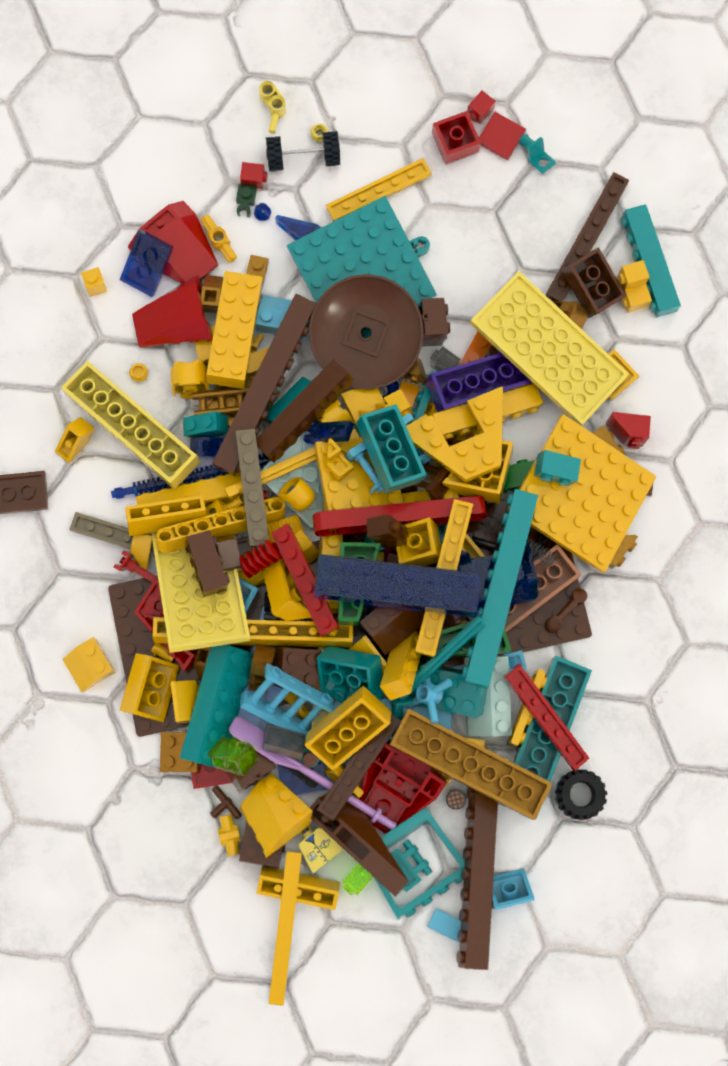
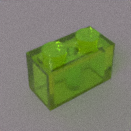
M224 737L208 752L215 768L244 776L258 761L255 749L251 744Z
M357 863L342 880L344 883L343 888L350 895L353 893L358 895L374 877Z

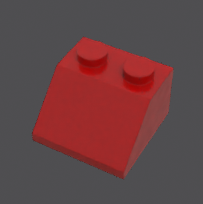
M612 412L606 421V426L622 445L628 446L630 449H639L649 439L651 416Z

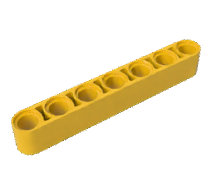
M279 497L264 500L267 524L285 518L284 500ZM241 506L161 528L156 533L157 548L162 553L184 549L187 536L208 530L216 538L247 531L245 507Z

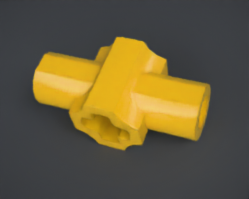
M232 814L219 817L221 828L218 829L221 846L225 845L227 856L240 854L238 842H241L238 824L234 825Z

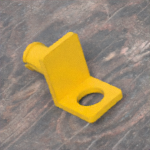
M238 495L229 503H225L220 499L215 500L206 507V516L209 515L212 509H216V513L244 506L243 496Z

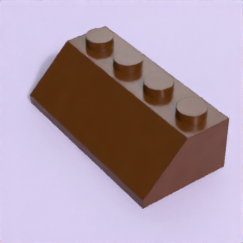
M422 572L360 621V626L384 655H387L422 626L432 587L431 582Z

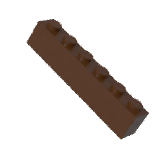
M333 359L256 438L257 447L273 463L280 459L284 452L297 442L302 433L309 430L311 424L321 417L331 404L336 402L338 396L344 390L351 386L354 379Z

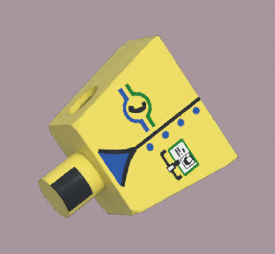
M308 826L300 832L304 840L298 846L313 873L343 850L320 827L313 831Z

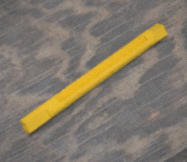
M354 428L332 438V440L359 438V435ZM315 447L260 471L262 485L316 461ZM241 481L225 488L229 500L243 494Z

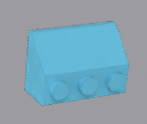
M264 295L258 309L255 323L256 330L276 334L292 300ZM309 333L306 337L303 336L302 340L310 341Z

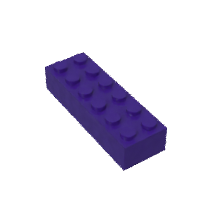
M502 353L431 373L426 379V384L437 413L467 404L468 400L499 387H503L504 393L534 384Z

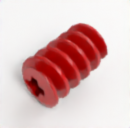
M266 539L264 541L265 546L260 543L258 544L259 550L253 547V554L247 551L246 557L244 555L239 557L241 569L248 578H252L259 571H263L265 567H270L272 563L274 564L278 559L281 560L283 558L276 543H271Z

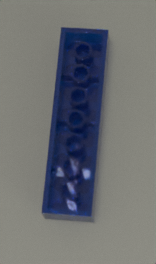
M319 554L314 598L475 617L477 614L481 573Z

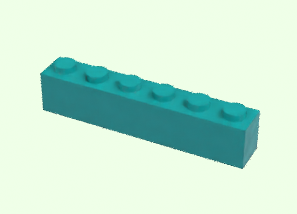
M644 204L626 209L621 217V224L623 228H626L628 244L632 245L634 261L644 260L649 279L646 285L652 299L650 309L655 313L656 318L675 313L679 310L681 304L647 205Z

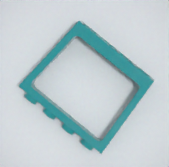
M426 807L383 835L381 839L389 849L423 825L429 824L458 862L460 868L402 908L396 905L389 891L376 880L398 920L403 916L409 918L417 912L415 908L422 904L425 907L433 901L432 897L437 893L440 896L450 889L448 886L453 882L459 884L463 881L462 870L465 867V861Z

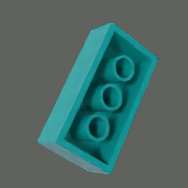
M397 404L360 416L356 425L385 494L420 483L426 477V472Z
M419 661L417 671H419L420 666L425 665L426 662ZM445 666L439 667L430 676L431 683L438 685L450 679L452 686L443 691L442 700L436 704V709L474 718L483 715L487 689L464 683L465 678L461 677L463 670ZM416 690L409 695L411 699L416 697ZM423 702L419 704L420 706L428 707V705L424 704Z

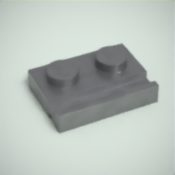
M267 723L264 729L263 749L301 760L304 754L303 738L305 734Z

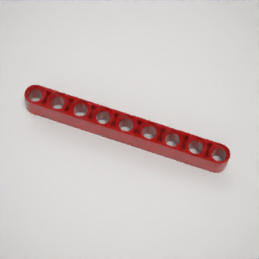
M469 496L320 511L314 513L312 519L314 534L318 537L365 533L367 532L368 518L387 514L403 525L429 517L437 525L448 524L454 499L473 504L469 522L487 518V511L483 496Z

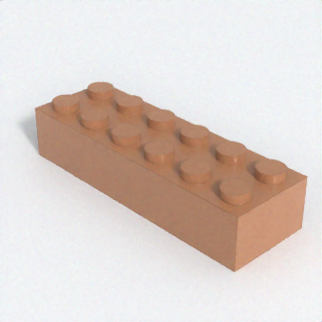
M558 544L550 549V554L552 552L557 554V558L551 566L547 565L550 564L549 562L546 563L547 559L544 562L537 559L518 573L504 627L506 633L582 575ZM482 600L465 613L464 616L467 617L466 620L468 622L477 617L479 608H483L485 600Z

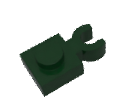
M238 185L236 204L241 205L237 207V216H240L242 210L247 211L248 218L251 216L249 205L255 206L257 186Z

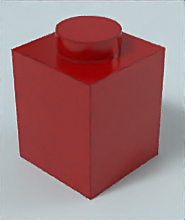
M483 90L480 91L467 108L470 119L478 122L480 125L494 110L496 103Z
M242 162L240 183L257 186V189H263V184L267 183L268 172L265 171L264 164Z

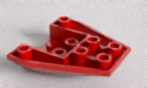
M184 200L165 206L138 229L128 245V249L140 262L180 284L196 275L199 276L201 281L218 266L196 213Z

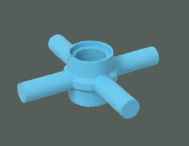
M429 677L423 684L417 687L413 704H408L407 706L413 708L422 702L427 704L431 723H438L436 704L442 700L443 691L452 686V681L447 679L435 685L431 683Z

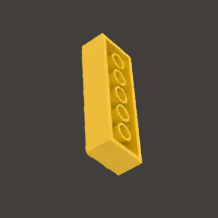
M225 271L206 373L208 384L245 389L262 289L261 276Z

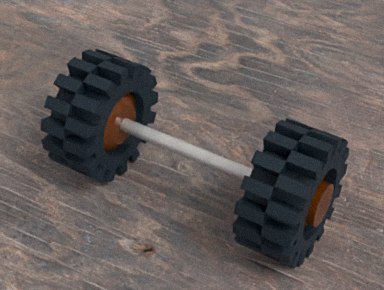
M337 131L323 132L324 148L282 151L280 136L266 137V155L269 171L284 170L282 155L324 151L325 166L340 165V144Z

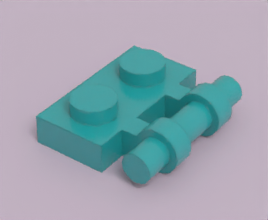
M409 839L403 843L407 850L403 854L398 848L391 852L409 880L403 888L405 892H408L422 881L417 874L421 870L426 876L433 872L428 866L429 862L422 858L417 851V846L413 845ZM409 856H412L418 864L416 867L413 868L407 861Z

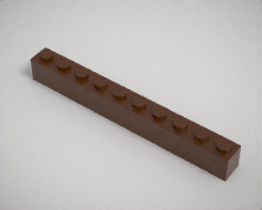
M295 294L212 464L215 468L232 476H235L237 472L240 473L235 431L255 429L256 438L258 437L261 430L259 428L261 421L265 422L269 414L267 409L270 404H274L277 398L276 391L285 382L286 377H284L286 370L290 371L294 363L292 358L295 353H299L302 346L300 342L303 336L306 337L309 333L308 325L316 302Z
M468 787L467 798L469 801L465 812L467 827L464 831L466 847L463 850L465 867L462 870V880L464 882L460 893L462 909L459 912L461 930L458 932V941L460 946L456 960L460 968L488 970L498 802Z

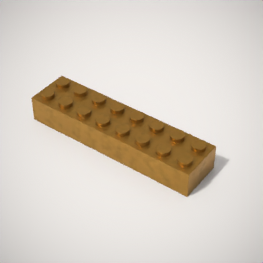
M410 709L407 710L389 745L531 820L536 819L553 784L437 723L432 724L430 719Z

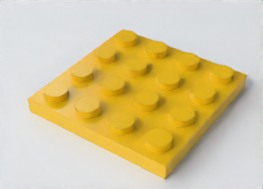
M360 437L333 441L342 449L341 454L345 457L347 452L362 443L363 439ZM328 441L315 442L314 446L326 511L403 503L401 490L385 494L384 491L381 493L376 491L371 495L369 491L375 484L360 463L355 460L350 462L354 466L353 471L338 481L326 467ZM366 452L365 458L375 471L368 452Z

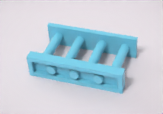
M410 413L402 417L405 425L411 424L414 420ZM364 442L350 449L345 458L349 462L353 460L359 462L375 484L369 491L371 495L376 491L381 493L384 491L378 475L365 458V453L368 451ZM415 447L420 455L421 463L426 464L432 460L423 450Z
M268 663L265 665L266 679L254 693L244 690L240 698V708L275 726L305 734L304 741L306 740L307 732L311 730L310 723L323 709L330 713L334 711L333 698L329 694L320 692ZM272 683L283 687L271 702L261 698ZM289 692L298 695V699L287 711L277 707ZM306 700L315 704V707L304 719L294 716Z

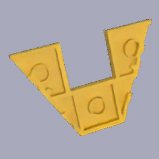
M503 387L467 401V405L482 432L481 434L449 447L433 415L406 425L414 446L423 450L434 461L437 460L443 464L448 471L455 473L465 483L501 468Z

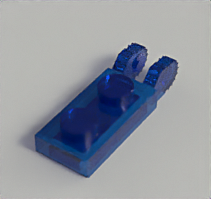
M351 421L312 424L309 430H307L311 434L304 435L303 440L307 444H315V442L320 441L328 442L330 438L334 442L349 441L354 424Z

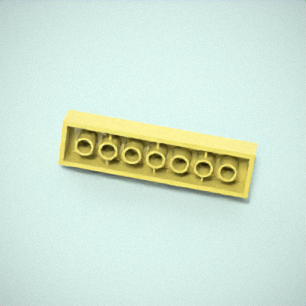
M88 361L61 387L69 399L174 490L200 464L198 456Z

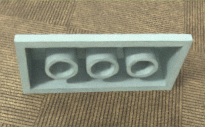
M497 656L490 686L487 689L483 715L478 718L467 716L468 736H512L510 686L503 677L509 672L508 656ZM464 658V665L468 666L470 658Z

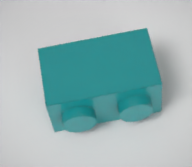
M213 411L183 418L184 437L201 440L226 435L228 432L227 415Z
M543 450L537 455L534 476L539 477L544 482L555 481L559 482L558 485L569 487L578 482L581 459Z

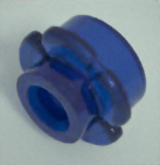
M259 203V205L255 206L254 216L257 220L264 221L270 218V207L265 203Z

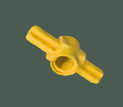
M204 215L200 221L208 232L207 237L211 241L213 248L221 251L227 262H234L237 259V255L230 246L231 241L227 237L225 230L221 226H217L210 215ZM217 236L223 237L221 241L214 240Z

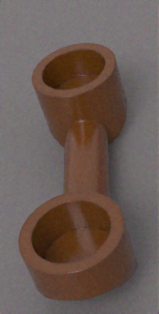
M575 589L567 605L557 615L547 619L546 628L548 631L557 632L561 629L563 619L577 604H582L587 600V593L584 589Z

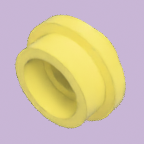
M319 123L311 128L310 133L313 140L323 142V134L317 135L316 133L329 131L325 125Z

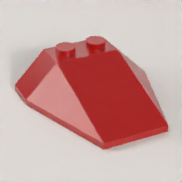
M388 741L364 776L361 788L364 793L359 800L375 810L378 807L382 809L381 814L395 822V827H397L436 800L447 781L437 770L389 746L391 742ZM377 820L375 823H372L374 827L385 834L391 831V829Z

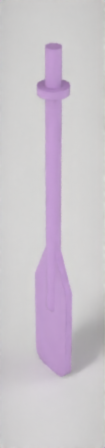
M235 717L229 727V732L238 740L276 764L299 770L328 790L334 785V783L301 763L299 759L263 749L265 734L263 730L242 717ZM353 795L348 799L347 802L369 815L372 823H375L377 820L391 830L395 828L396 823L382 815V809L379 807L375 810Z

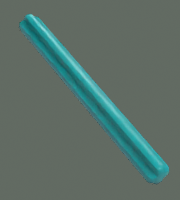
M477 616L435 657L431 658L416 672L411 693L485 626L486 623L482 617ZM410 694L402 696L399 699L405 700Z

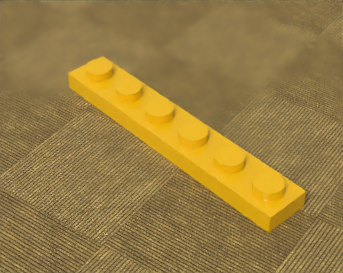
M421 158L326 204V210L334 222L383 196L389 197L430 177L432 172L424 158Z

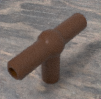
M215 786L212 792L221 803L210 812L211 816L216 818L227 808L235 819H239L242 813L232 803V799L227 797L219 786Z

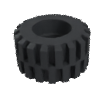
M585 769L570 771L563 775L557 783V789L555 790L556 803L558 802V808L564 812L563 814L572 819L585 820L597 816L604 809L603 805L606 804L607 799L605 798L608 795L604 788L606 785L601 781L602 778L596 776L594 772ZM576 783H585L591 790V800L586 806H577L571 800L570 791Z

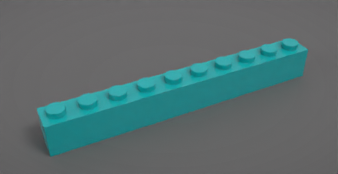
M515 489L513 494L508 496L506 505L509 506L508 513L504 512L501 523L505 525L503 532L499 531L496 542L500 543L498 551L494 550L492 562H495L493 570L489 569L487 581H490L488 589L484 588L482 600H485L483 608H479L477 616L485 620L486 624L472 637L475 641L474 645L469 646L467 658H470L468 666L464 665L461 676L465 678L464 683L484 689H488L490 686L538 499L536 494Z

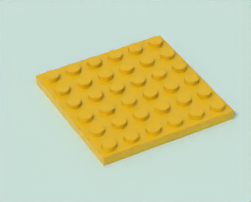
M562 414L540 452L548 450L581 459L578 482L565 487L558 485L559 482L541 481L539 477L534 476L536 458L519 490L538 495L531 527L601 573H604L609 567L657 476Z

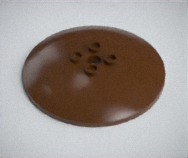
M362 274L350 276L332 285L316 303L309 324L310 345L314 357L322 369L334 359L354 379L351 383V388L364 390L382 388L403 377L417 360L423 342V321L415 301L399 284L378 275ZM363 328L371 330L372 334L369 338L361 336L360 331Z

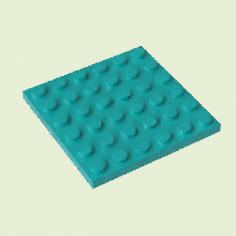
M386 196L286 245L316 303L323 293L338 281L362 274L378 275L394 281L411 295L417 306L420 304L421 299L433 298L437 295ZM363 328L360 331V334L365 333L367 328Z

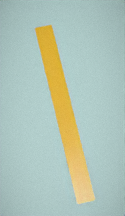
M286 853L269 1004L284 1005L302 853Z

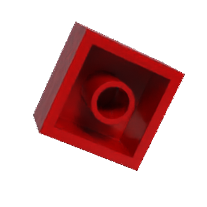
M467 111L433 123L432 135L445 165L479 152L481 141Z

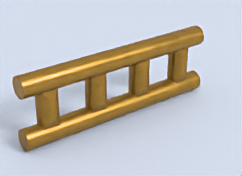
M245 386V389L228 388L193 392L192 399L199 400L200 409L194 411V415L213 411L225 415L237 414L244 399V394L247 393L250 386ZM236 395L237 406L226 407L225 396ZM217 397L219 408L207 409L206 399Z

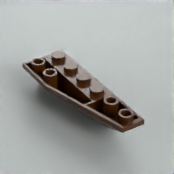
M327 794L319 797L310 807L313 811L311 819L396 897L409 880L367 815L349 802H346L335 820L332 821L316 810Z

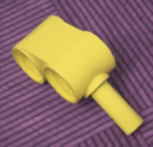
M264 81L259 86L260 99L270 110L272 117L268 132L274 134L278 119L282 118L286 113L285 99L271 81ZM280 105L281 108L276 109L274 106Z

